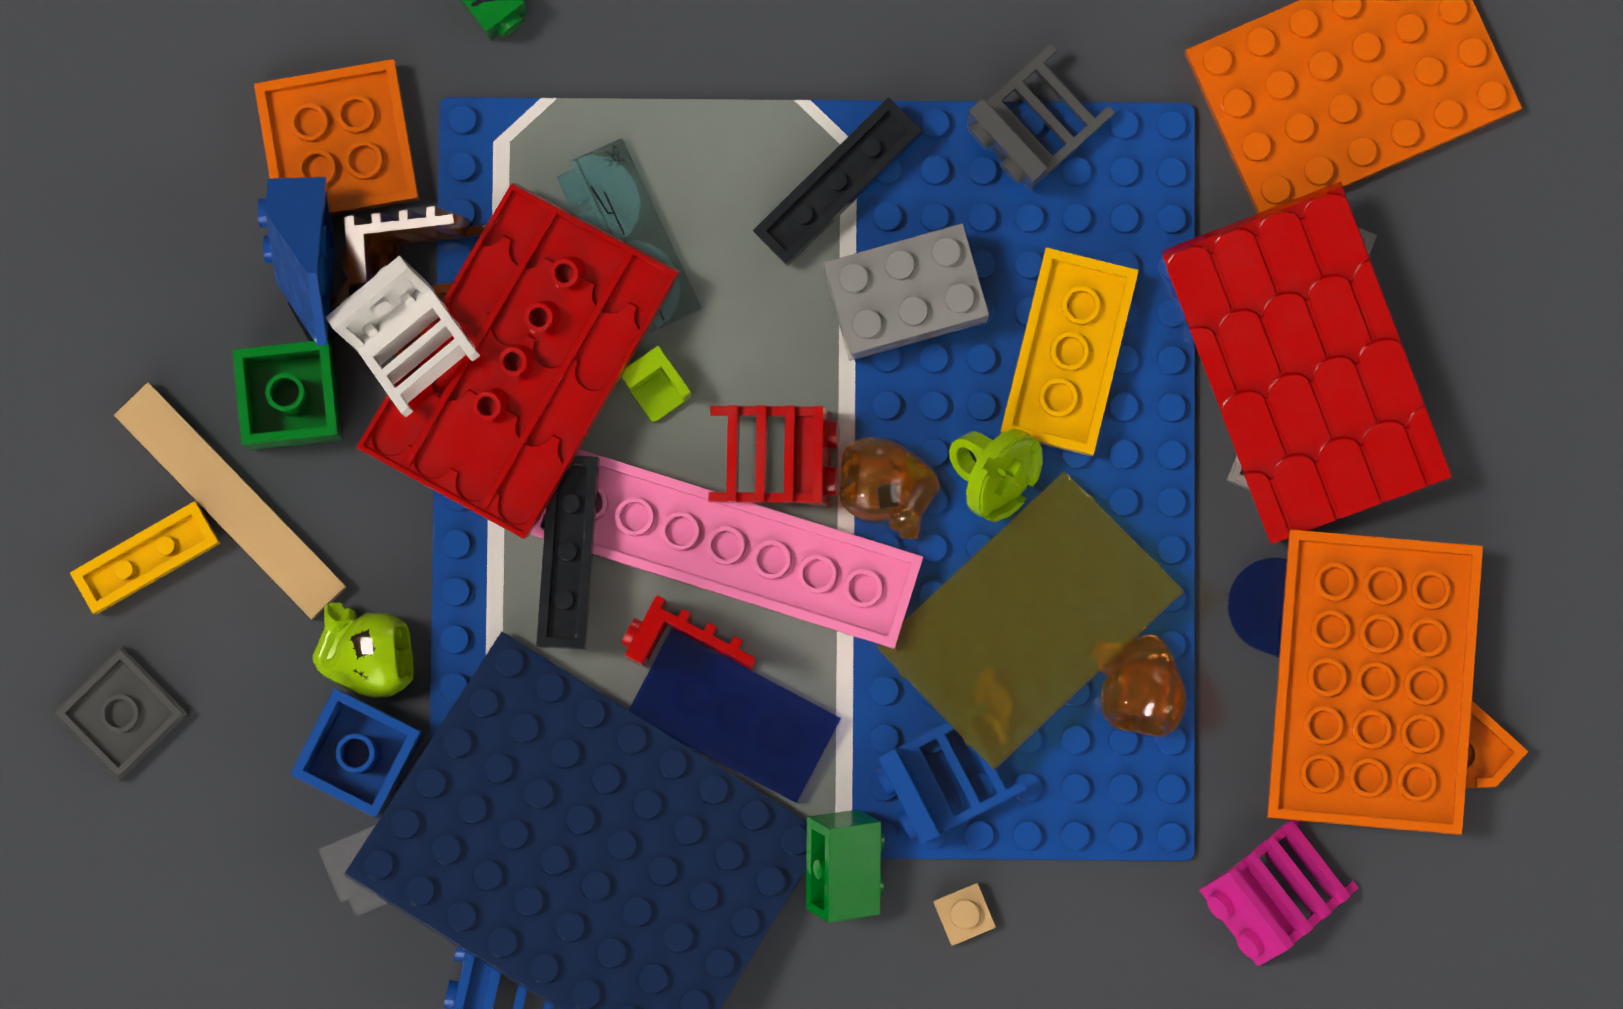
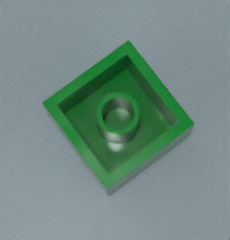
M328 339L327 345H317L315 341L232 350L242 446L248 450L344 440L335 346Z

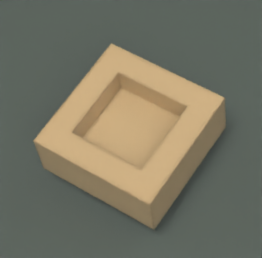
M978 883L933 901L951 946L996 928Z

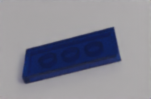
M671 629L629 708L630 712L672 738L797 803L841 720L835 714L674 629Z

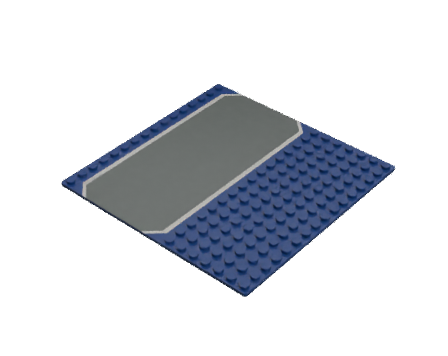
M444 98L439 106L438 208L468 218L470 227L487 225L510 184L517 183L536 195L549 200L681 271L660 309L665 320L662 319L660 312H658L628 366L656 346H659L691 391L692 398L658 422L653 423L620 378L580 450L711 491L726 492L728 417L710 416V406H825L832 412V419L839 420L840 428L839 447L831 448V467L838 468L839 488L837 496H830V507H810L805 503L753 504L923 556V560L895 649L593 555L586 651L538 648L536 641L544 539L531 535L523 539L433 490L430 741L502 631L807 821L808 816L857 809L881 822L885 840L884 848L881 851V859L1190 860L1195 852V343L1168 274L1162 250L1195 238V110L1193 106L1189 103L1080 102L1094 118L1108 106H1110L1115 114L1096 133L1084 141L1075 152L1063 160L1054 171L1042 179L1034 189L1029 191L1022 182L1020 184L1015 183L1000 166V158L989 147L984 149L967 130L969 127L966 123L968 111L979 101H893L922 130L923 134L787 267L752 230L884 101ZM1002 101L1052 156L1064 147L1062 142L1025 102ZM1042 102L1073 137L1085 128L1063 102ZM617 151H619L620 153L618 154L619 160H622L620 161V164H618V160L612 161V165L608 166L611 164V162L606 159L613 160V157L611 155L614 153L617 154ZM591 185L593 186L594 190L598 194L599 198L603 202L608 212H612V209L604 195V192H606L625 235H623L614 214H607V212L605 211V209L593 193L590 187ZM963 223L989 313L987 323L849 361L824 274V262ZM479 237L437 241V285L453 283ZM1045 248L1139 270L1093 457L1040 444L1043 454L1040 476L1034 487L1027 485L1022 493V496L1026 498L1024 504L1011 516L997 522L988 521L973 513L967 505L966 489L968 481L958 475L950 460L949 449L952 442L968 432L976 431L992 440L1000 435ZM740 417L739 492H755L756 417ZM769 417L767 493L784 492L785 417ZM970 451L972 459L976 462V457ZM892 463H893L894 465H895V463H896V466H898V467L896 468V470H895L894 466L892 465ZM897 482V493H899L897 494V499L900 503H898V506H894V509L889 507L887 510L886 508L879 510L880 503L879 500H876L879 498L878 487H881L882 483L883 486ZM658 595L666 600L667 607L665 611L678 617L683 608L692 615L693 619L690 624L704 631L709 622L717 626L718 632L715 637L728 644L731 643L734 636L743 640L741 651L755 657L754 661L756 663L752 670H749L668 626L645 668L625 657L628 648L623 646L621 642L633 619L637 618L643 621L655 596ZM994 668L996 670L995 682L1011 696L1013 701V711L1009 719L1011 731L1007 732L1009 744L1000 746L998 735L992 734L990 724L982 716L971 720L1006 789L1023 780L1028 789L922 844L919 836L910 839L897 814L905 810L896 792L890 796L887 795L875 772L876 769L882 767L878 757L977 707L976 688L978 680L985 670ZM1157 695L1161 697L1159 700L1160 702H1162V704H1164L1162 705V707L1160 706L1159 708V704H1157L1159 703L1158 699H1156ZM1137 698L1146 701L1143 704L1144 708L1141 709L1140 715L1135 719L1129 715L1125 716V713L1115 709L1118 704L1121 707L1129 706ZM962 725L946 733L980 801L983 802L996 795L997 792ZM937 739L921 746L920 748L955 816L971 808Z

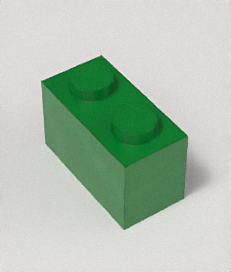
M858 809L807 817L806 910L828 923L880 915V897H882L884 892V882L880 874V860L885 842L880 821Z

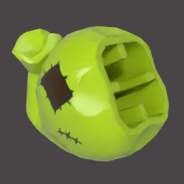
M329 603L324 605V630L313 653V663L323 676L345 689L372 698L389 697L403 690L413 680L414 660L410 631L405 622L396 616L387 613H365L357 618L356 612L351 608H344L342 603Z

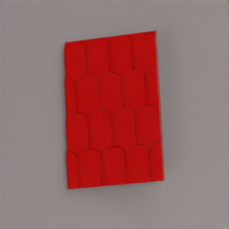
M1341 181L1162 250L1168 274L1187 320L1192 338L1221 410L1223 420L1270 544L1289 538L1290 530L1309 531L1336 521V519L1344 518L1382 504L1384 501H1390L1425 488L1430 484L1433 485L1452 478L1450 468Z
M511 183L442 300L448 308V312L461 326V330L472 341L480 356L471 361L465 355L408 403L413 412L407 417L400 413L387 394L356 448L511 533L526 539L541 518L564 474L570 468L607 399L617 386L643 337L646 336L681 271L549 200L536 195L519 184ZM437 318L433 323H431L425 329L422 335H424L428 330H430L434 325H436L441 319ZM453 336L450 337L394 385L396 387L399 386L455 338Z

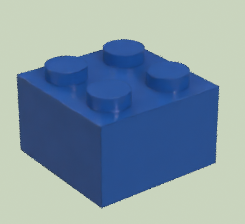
M334 688L290 775L374 818H381L403 779L425 732L342 690Z

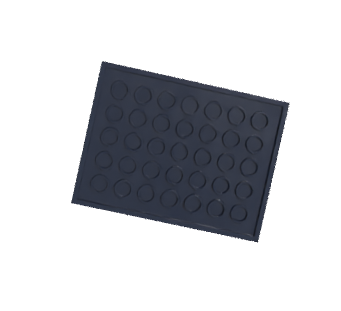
M501 631L344 874L348 879L556 1009H720L806 870L807 821Z

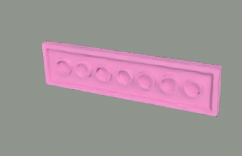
M579 450L576 456H592L600 459L593 555L895 649L923 556L753 503L708 502L709 492L715 491L587 451ZM546 509L531 531V536L544 539Z

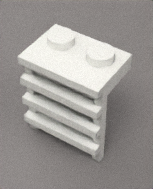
M398 256L389 265L381 268L371 280L353 295L344 299L325 318L334 331L358 351L400 413L407 417L413 412L408 405L413 398L465 355L471 361H474L480 354L475 349L472 341L461 330L459 323L448 312L446 305L435 294L432 286L401 256ZM437 318L441 319L436 325H434L430 330H428L424 335H422L418 340H416L412 345H410L406 350H404L388 365L382 368L381 365L383 363H385L389 358H391L395 353H397L401 348H403L407 343H409L413 338H415L419 333H421ZM453 336L455 338L399 386L396 387L394 385L450 337Z

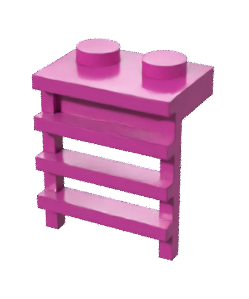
M1288 820L1237 864L1211 879L1199 889L1207 900L1208 908L1212 914L1224 922L1236 938L1239 949L1247 957L1251 958L1257 966L1289 950L1295 945V942L1309 933L1316 924L1329 916L1337 906L1351 897V894L1359 889L1354 881L1349 882L1346 886L1341 884L1297 827L1303 821ZM1283 838L1330 898L1326 903L1279 844V841ZM1266 855L1311 915L1307 919L1261 861V856Z

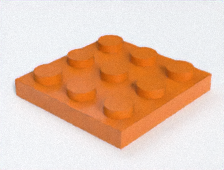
M394 59L254 83L270 179L326 177L331 216L420 200L397 66Z

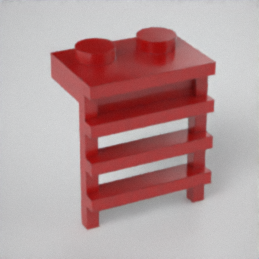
M710 406V416L728 417L726 492H709L708 502L805 503L810 507H830V496H837L839 488L838 468L831 467V448H838L840 439L839 420L832 419L831 411L825 406ZM740 417H756L755 492H739ZM769 417H785L783 493H767Z
M658 595L655 596L643 621L637 618L633 619L621 642L623 646L628 648L625 657L645 668L668 626L749 670H752L756 663L754 661L755 657L741 651L743 640L734 636L731 643L728 644L715 637L718 632L717 626L709 622L704 631L690 624L693 619L692 615L683 608L678 617L665 611L667 607L666 600Z

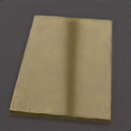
M1064 471L903 622L895 649L878 645L877 649L899 671L900 676L906 678L964 739L965 744L971 746L995 770L1184 591L1160 567V564L1154 561L1094 501L1093 496L1088 495Z

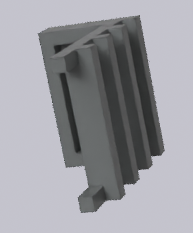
M1049 44L990 99L985 101L982 98L968 111L966 123L969 125L967 130L984 149L989 147L1000 158L1001 162L999 164L1005 173L1015 183L1020 184L1022 182L1029 191L1034 189L1042 179L1054 171L1063 160L1075 152L1084 141L1096 133L1115 114L1110 106H1108L1094 118L1044 63L1057 52V49L1052 44ZM1034 72L1085 126L1075 137L1067 131L1023 83ZM1013 91L1064 145L1054 156L1046 150L1002 102Z

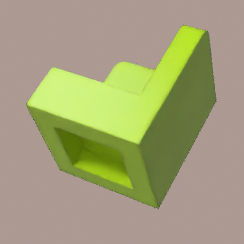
M656 346L629 365L621 377V380L653 423L658 422L692 398L691 391L659 346Z

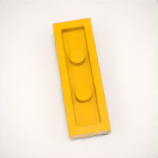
M194 501L71 571L70 575L92 614L97 615L221 543L199 504Z

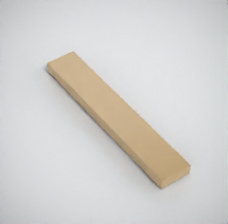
M149 382L114 414L122 425L310 619L314 620L324 610V605L331 603L347 588L331 569Z

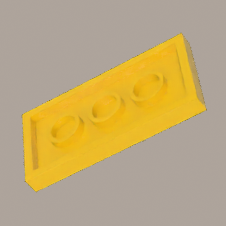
M1045 248L1000 434L1015 428L1027 432L1035 440L1039 441L1040 444L1093 457L1139 270Z

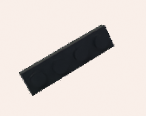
M888 97L752 231L788 267L923 134L922 130Z
M575 456L570 468L564 474L546 507L536 641L538 648L586 651L600 464L598 457Z

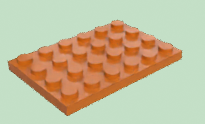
M1299 0L1186 49L1184 52L1256 214L1340 181L1343 188L1515 114L1522 109L1473 0Z
M1301 530L1289 531L1267 818L1462 835L1483 546Z

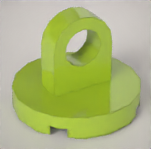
M1015 428L1001 433L994 440L976 431L968 432L952 442L949 449L950 460L958 475L968 481L966 489L967 505L973 513L992 522H997L1011 516L1024 504L1026 498L1022 496V493L1027 485L1034 487L1037 483L1043 464L1042 446L1039 441L1035 440L1027 432ZM970 451L976 457V462L972 459Z

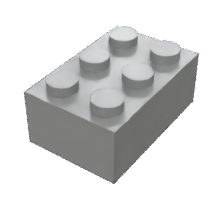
M963 223L824 262V274L849 361L987 323L989 313Z

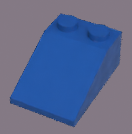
M326 177L268 179L266 198L258 199L259 227H267L268 235L263 237L265 263H273L276 284L317 345H327L329 322L325 317L330 314L336 249Z

